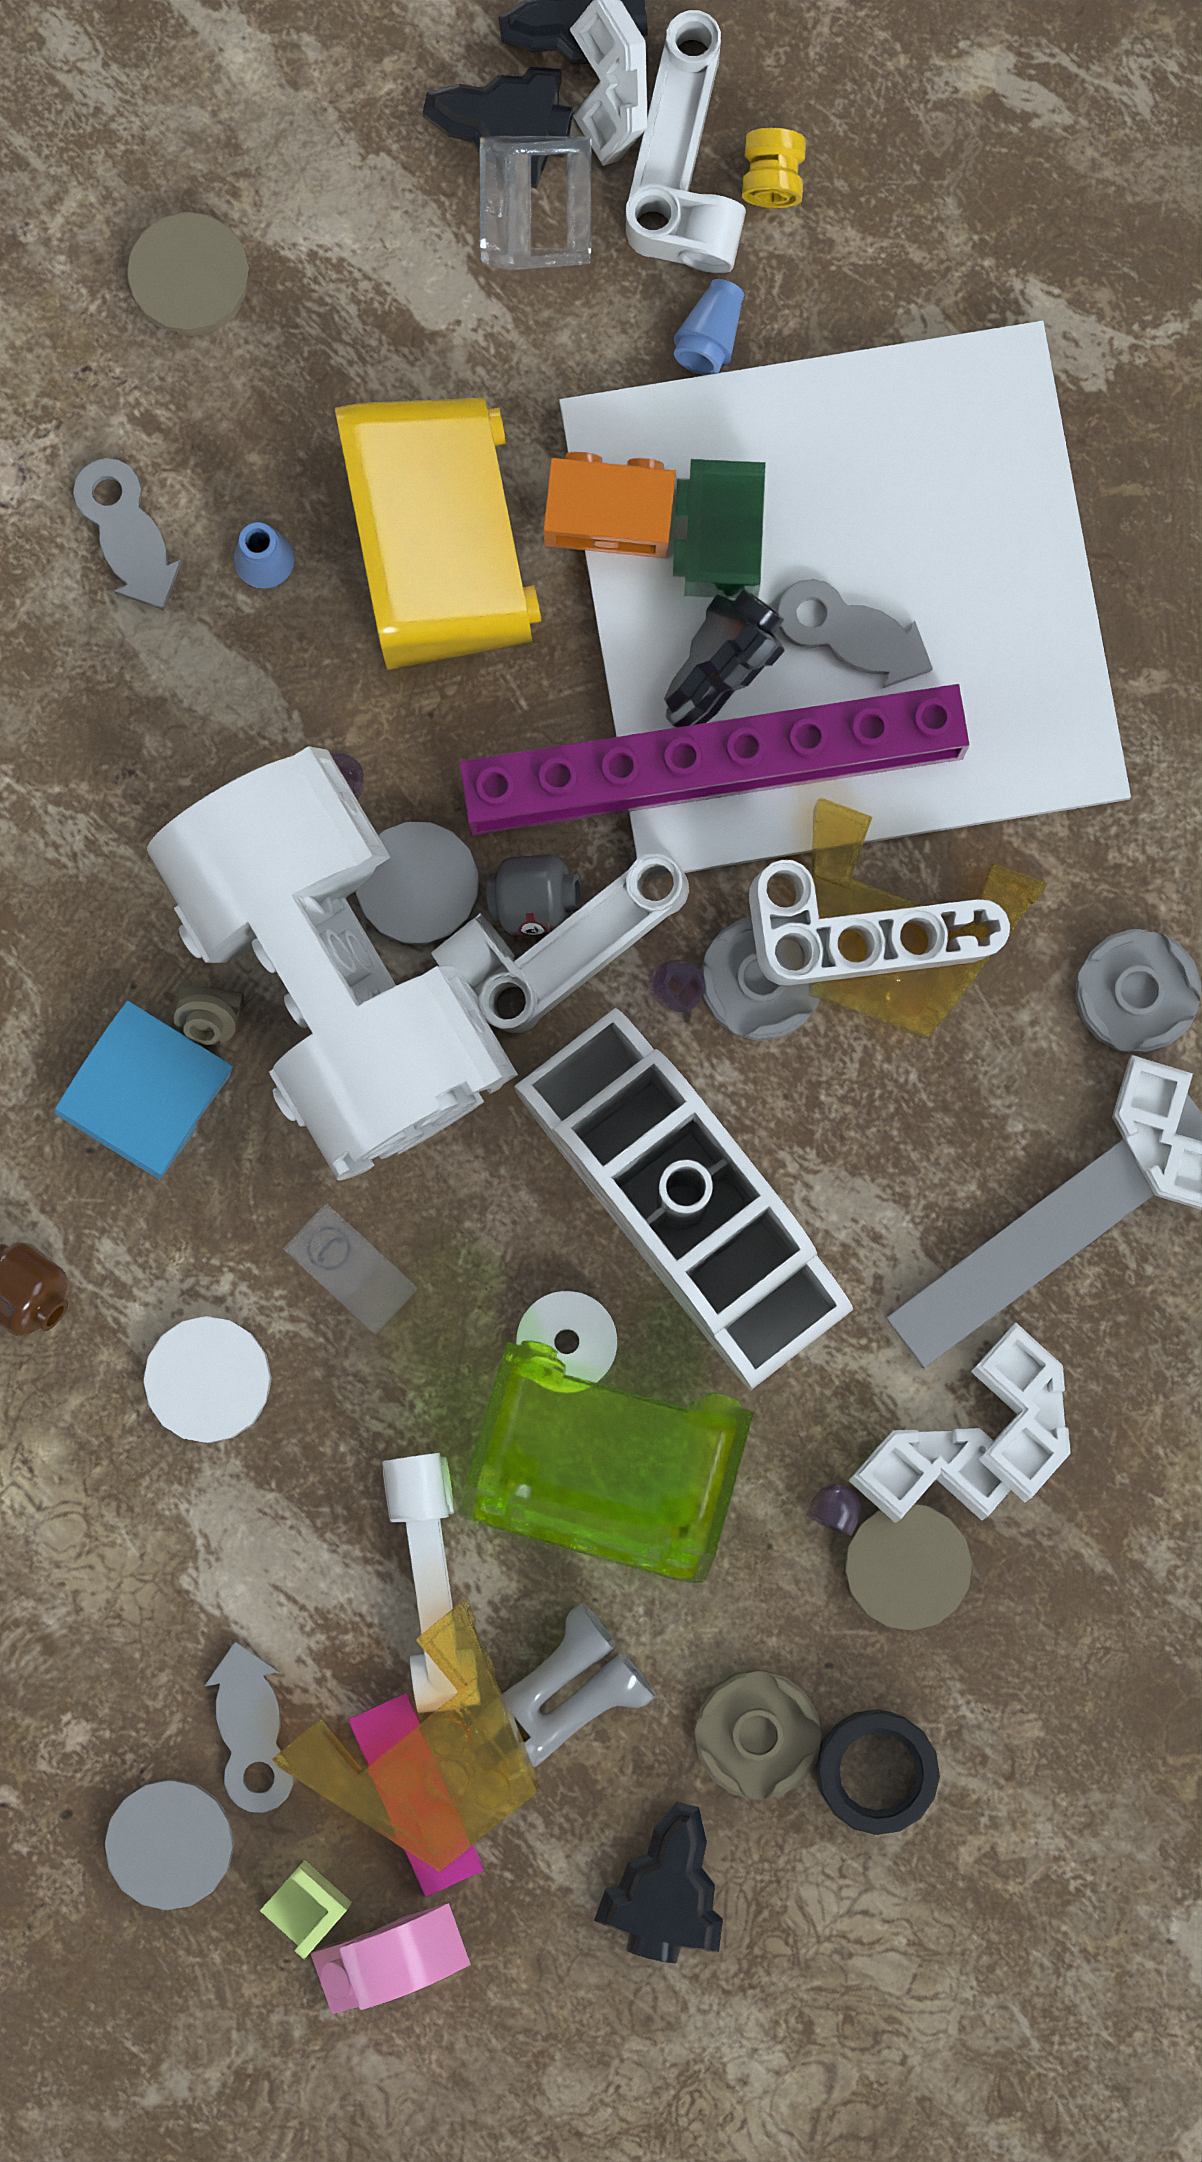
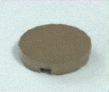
M181 212L162 217L143 230L130 251L127 277L133 300L146 319L159 328L163 327L168 331H175L178 335L191 337L214 332L232 320L243 305L242 301L246 296L247 287L249 289L251 277L244 246L231 228L210 215L193 212Z
M914 1504L897 1523L893 1522L880 1509L859 1524L847 1545L845 1574L851 1596L866 1615L889 1628L915 1631L937 1625L957 1610L970 1585L972 1560L965 1537L950 1518L929 1506Z
M761 1670L734 1674L715 1686L699 1708L694 1729L698 1758L710 1778L729 1793L745 1798L766 1799L778 1797L798 1786L816 1764L820 1749L821 1731L818 1712L805 1691L783 1675Z

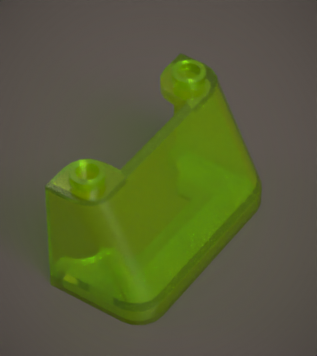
M530 1340L522 1341L521 1345L507 1342L465 1481L461 1505L462 1514L468 1519L490 1528L669 1579L688 1583L704 1582L716 1556L754 1411L741 1408L742 1404L737 1399L720 1393H707L704 1396V1400L700 1399L690 1402L688 1409L566 1375L567 1368L557 1358L558 1352L547 1344Z

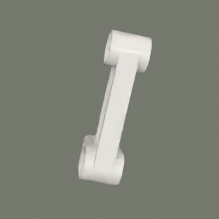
M688 10L678 14L670 22L667 29L665 45L648 113L647 129L644 131L631 191L626 204V238L629 245L643 256L686 264L694 269L705 272L727 273L731 272L734 266L746 209L739 202L727 197L689 192L716 71L719 66L721 31L717 22L709 14L700 10ZM688 40H697L702 42L708 50L699 56H688L683 54L678 49V46ZM650 211L663 214L669 222L661 229L648 230L643 228L637 222V219L642 214Z
M658 853L646 854L637 859L629 870L517 960L514 959L513 952L481 913L432 951L431 954L439 966H454L484 1018L490 1024L510 1033H522L533 1028L541 1017L667 916L679 911L685 904L689 894L688 879L684 871L668 856ZM655 870H666L671 872L674 885L670 894L660 901L645 899L642 889L644 879ZM510 987H520L526 998L524 1010L513 1019H502L497 1011L499 995Z
M440 1453L382 1461L391 1523L406 1522L424 1654L410 1656L417 1712L424 1713L482 1704L474 1647L460 1649L458 1647L440 1518L449 1517L448 1514L454 1513L447 1458L441 1457Z

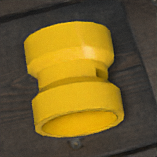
M760 128L746 134L745 157L750 162V171L743 176L742 198L752 205L766 208H788L801 203L803 179L798 175V165L805 159L806 138L796 131L784 128Z

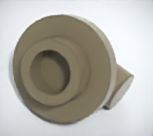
M181 984L178 1005L174 1014L175 1026L181 1034L197 1044L214 1045L226 1042L233 1036L237 1019L241 1016L244 993Z

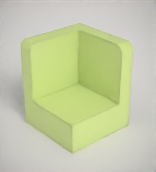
M304 1860L260 1912L298 1945L294 1951L305 1959L347 1911L352 1902Z

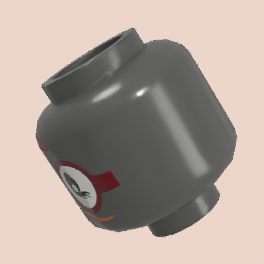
M545 854L506 858L499 866L497 874H490L488 878L487 903L490 917L494 923H501L504 930L513 937L548 935L568 919L573 911H578L582 907L583 891L580 877L578 874H569L566 864L558 855Z

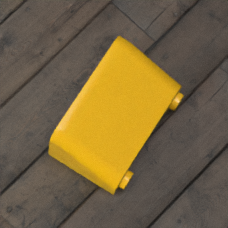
M485 397L370 402L336 407V418L369 589L387 670L532 643L530 624L541 622V615L535 585L522 586L495 446L506 444L500 408L487 409Z

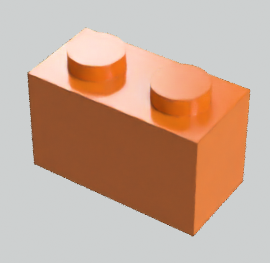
M569 452L566 454L565 459L551 458L544 522L545 546L668 558L676 470L664 469L662 462L648 458L629 459L627 465L602 463L603 459L601 456L588 452Z

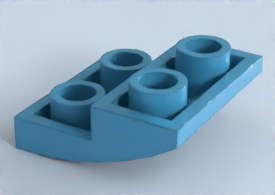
M127 1000L75 1075L56 1106L54 1114L160 1180L194 1134L196 1123L229 1079L233 1066Z

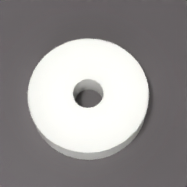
M574 1291L554 1292L537 1300L523 1315L517 1331V1352L525 1371L541 1386L562 1393L578 1392L599 1382L611 1368L617 1351L616 1328L607 1310L592 1297ZM571 1330L577 1334L579 1346L576 1351L570 1354H563L556 1349L555 1338L559 1332Z

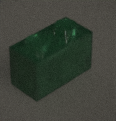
M691 459L689 479L677 478L675 516L688 517L687 539H674L673 577H685L684 596L714 598L718 594L726 598L736 599L740 592L746 589L756 597H759L766 462Z

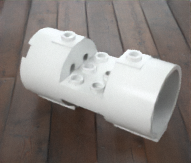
M308 746L294 756L272 762L235 779L183 811L164 826L148 844L147 852L178 904L174 909L183 923L179 926V933L189 951L197 958L202 957L205 963H226L231 959L254 951L259 961L269 972L274 973L277 971L289 992L284 996V1002L293 1019L302 1028L309 1026L312 1031L310 1036L283 1055L269 1073L277 1086L273 1089V1095L279 1108L291 1121L297 1120L300 1127H307L337 1180L348 1179L371 1169L374 1166L371 1159L377 1156L380 1159H384L397 1152L401 1154L481 1105L484 1101L479 1094L480 1091L487 1089L489 1094L499 1090L504 1083L518 1075L454 966H436L422 976L397 986L345 899L368 880L375 871L376 866L391 857L328 750Z

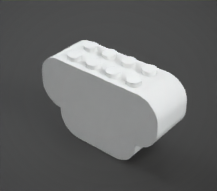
M617 1008L606 1014L514 1086L516 1093L550 1140L718 1354L750 1390L853 1310L849 1299L818 1258L813 1243L783 1201L677 1068L658 1049L654 1050L631 1021Z

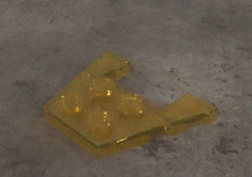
M821 797L816 800L813 808L812 879L815 886L819 919L923 906L852 879V873L872 817ZM994 863L988 869L978 899L990 900L1004 910L1010 923V935L1023 915L1044 892L1047 883ZM973 919L972 922L957 930L948 931L947 942L962 936H975L977 941H980L988 936L986 926H976ZM905 923L900 931L902 946L912 954L923 955L928 945L926 932L914 923ZM853 931L841 932L838 938L840 954L850 962H862L866 955L864 939ZM992 955L972 963L809 983V996L926 1039L936 1030L976 979L978 973Z
M465 1599L416 1639L458 1691L429 1717L366 1769H361L321 1718L272 1759L279 1768L439 1872L529 1800L541 1788L512 1711L507 1710L494 1676L496 1671L488 1651H484L474 1625L476 1620L472 1609Z

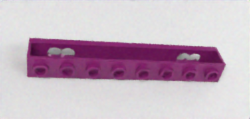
M954 684L459 761L471 836L958 761L963 760L970 744L960 685Z

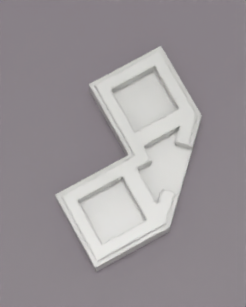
M593 0L570 28L571 33L600 79L599 84L576 110L573 117L603 166L619 161L647 129L646 43L621 0Z
M1132 1055L1127 1064L1112 1119L1154 1195L1202 1210V1142L1175 1134L1193 1073Z
M1015 1323L971 1372L1017 1414L978 1460L1022 1501L1027 1502L1069 1456L1070 1442L1069 1430L1065 1427L1062 1392L1065 1391L1063 1365L1021 1326Z
M980 1428L931 1432L893 1430L848 1480L895 1523L903 1518L935 1479L982 1521L992 1513L1011 1490L978 1460L993 1443V1440Z

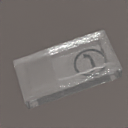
M327 1203L283 1248L375 1335L383 1329L419 1290Z

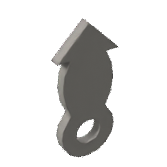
M104 458L93 461L79 473L75 480L73 494L76 506L83 516L99 527L100 544L107 563L115 575L126 584L114 590V593L164 610L180 569L181 559L168 565L167 549L163 536L152 518L140 509L142 490L139 479L131 467L116 459ZM107 479L115 480L122 487V495L119 501L109 506L97 503L93 496L97 484Z
M816 579L797 582L790 586L780 599L777 613L785 620L779 627L787 639L797 646L805 648L829 647L841 661L854 669L870 674H888L883 688L928 673L933 669L915 620L909 633H907L895 619L880 610L864 605H847L834 587L827 582ZM809 600L818 601L826 610L825 621L817 627L804 626L798 620L796 613L801 603Z
M235 1641L205 1686L220 1684L216 1698V1720L222 1739L231 1751L224 1775V1785L227 1793L238 1807L249 1812L265 1813L278 1808L289 1797L294 1785V1768L291 1760L277 1744L281 1728L279 1702L274 1688L265 1676L279 1673L280 1671ZM254 1762H264L274 1772L272 1787L263 1793L250 1790L244 1780V1773L247 1767Z

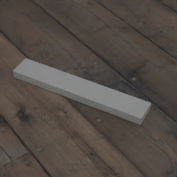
M1187 1094L1175 1134L1202 1142V1112ZM1121 1140L885 1318L923 1369L1154 1195L1125 1140Z

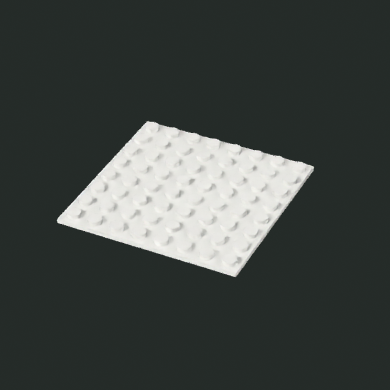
M1043 321L559 399L568 453H593L602 457V463L627 465V461L633 458H648L662 462L664 469L676 470L667 559L585 550L616 737L676 728L666 718L668 707L664 697L673 678L689 658L691 641L705 621L706 609L716 594L735 600L740 592L746 589L778 612L780 599L786 590L799 581L809 579L827 582L839 592L847 605H864L884 612L895 619L907 633H909L915 620L933 667L932 671L883 688L888 674H870L854 669L841 661L829 647L805 648L797 646L785 637L779 627L774 635L781 642L785 650L773 666L764 667L748 687L734 691L720 711L707 723L954 684L960 685L970 746L963 760L631 811L629 815L637 859L646 854L658 853L668 856L684 873L1130 800V788ZM805 601L799 605L796 611L800 623L807 627H817L826 619V610L818 601ZM655 870L649 873L645 879L670 876L672 874L666 870Z

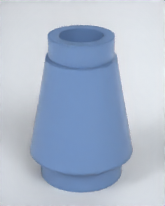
M724 279L712 280L708 289L675 334L674 343L676 349L674 357L686 369L701 375L718 374L721 366L727 365L731 361L742 307L741 303L744 299V292L739 286Z
M261 522L251 523L241 531L233 555V563L238 576L248 585L262 589L275 587L285 581L290 575L295 561L294 550L290 541L280 532ZM269 544L268 548L261 553L251 551L256 546L263 545L265 547Z

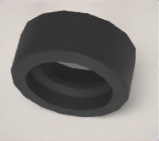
M880 1709L855 1712L835 1724L821 1743L816 1763L819 1791L832 1813L852 1829L874 1835L900 1832L920 1820L935 1800L940 1779L937 1753L924 1731L904 1716ZM876 1733L893 1736L906 1745L913 1757L915 1767L913 1786L904 1800L891 1808L880 1810L861 1807L850 1799L841 1784L839 1771L843 1754L851 1743L864 1735Z

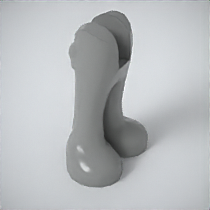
M583 1602L575 1606L567 1615L564 1639L560 1646L533 1672L492 1701L469 1725L464 1733L467 1744L472 1751L485 1741L495 1738L502 1732L501 1728L511 1720L526 1737L527 1740L518 1748L513 1747L504 1755L502 1761L489 1771L501 1784L512 1781L539 1765L576 1731L606 1710L616 1706L640 1708L646 1706L657 1697L643 1673L627 1655L620 1652L565 1702L547 1714L540 1713V1707L554 1693L617 1647L615 1640L604 1624Z

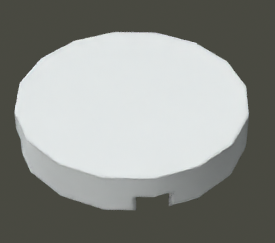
M204 1316L182 1321L160 1337L147 1359L144 1386L148 1405L164 1427L183 1439L213 1443L234 1438L255 1423L267 1402L272 1377L267 1354L253 1334L230 1320Z

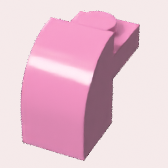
M449 1903L403 1916L370 1933L332 1943L310 1953L332 2014L357 2007L360 2010H364L429 1986L471 1965Z

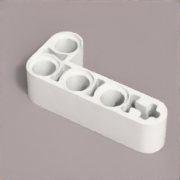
M779 860L771 863L754 878L749 890L757 961L765 977L778 985H797L972 963L996 953L1005 945L1009 937L1010 923L1007 914L999 905L990 900L977 899L819 919L812 876L803 865L793 860ZM781 876L790 880L796 890V900L793 906L788 908L779 907L769 899L766 891L769 878ZM973 919L976 926H986L988 936L980 941H977L975 936H962L947 942L948 931L957 930L972 922ZM905 923H914L926 932L928 945L923 955L912 954L902 946L900 931ZM842 931H853L864 939L866 955L862 962H850L840 954L838 938ZM783 938L792 939L801 945L805 959L800 970H788L777 961L775 947L778 940Z

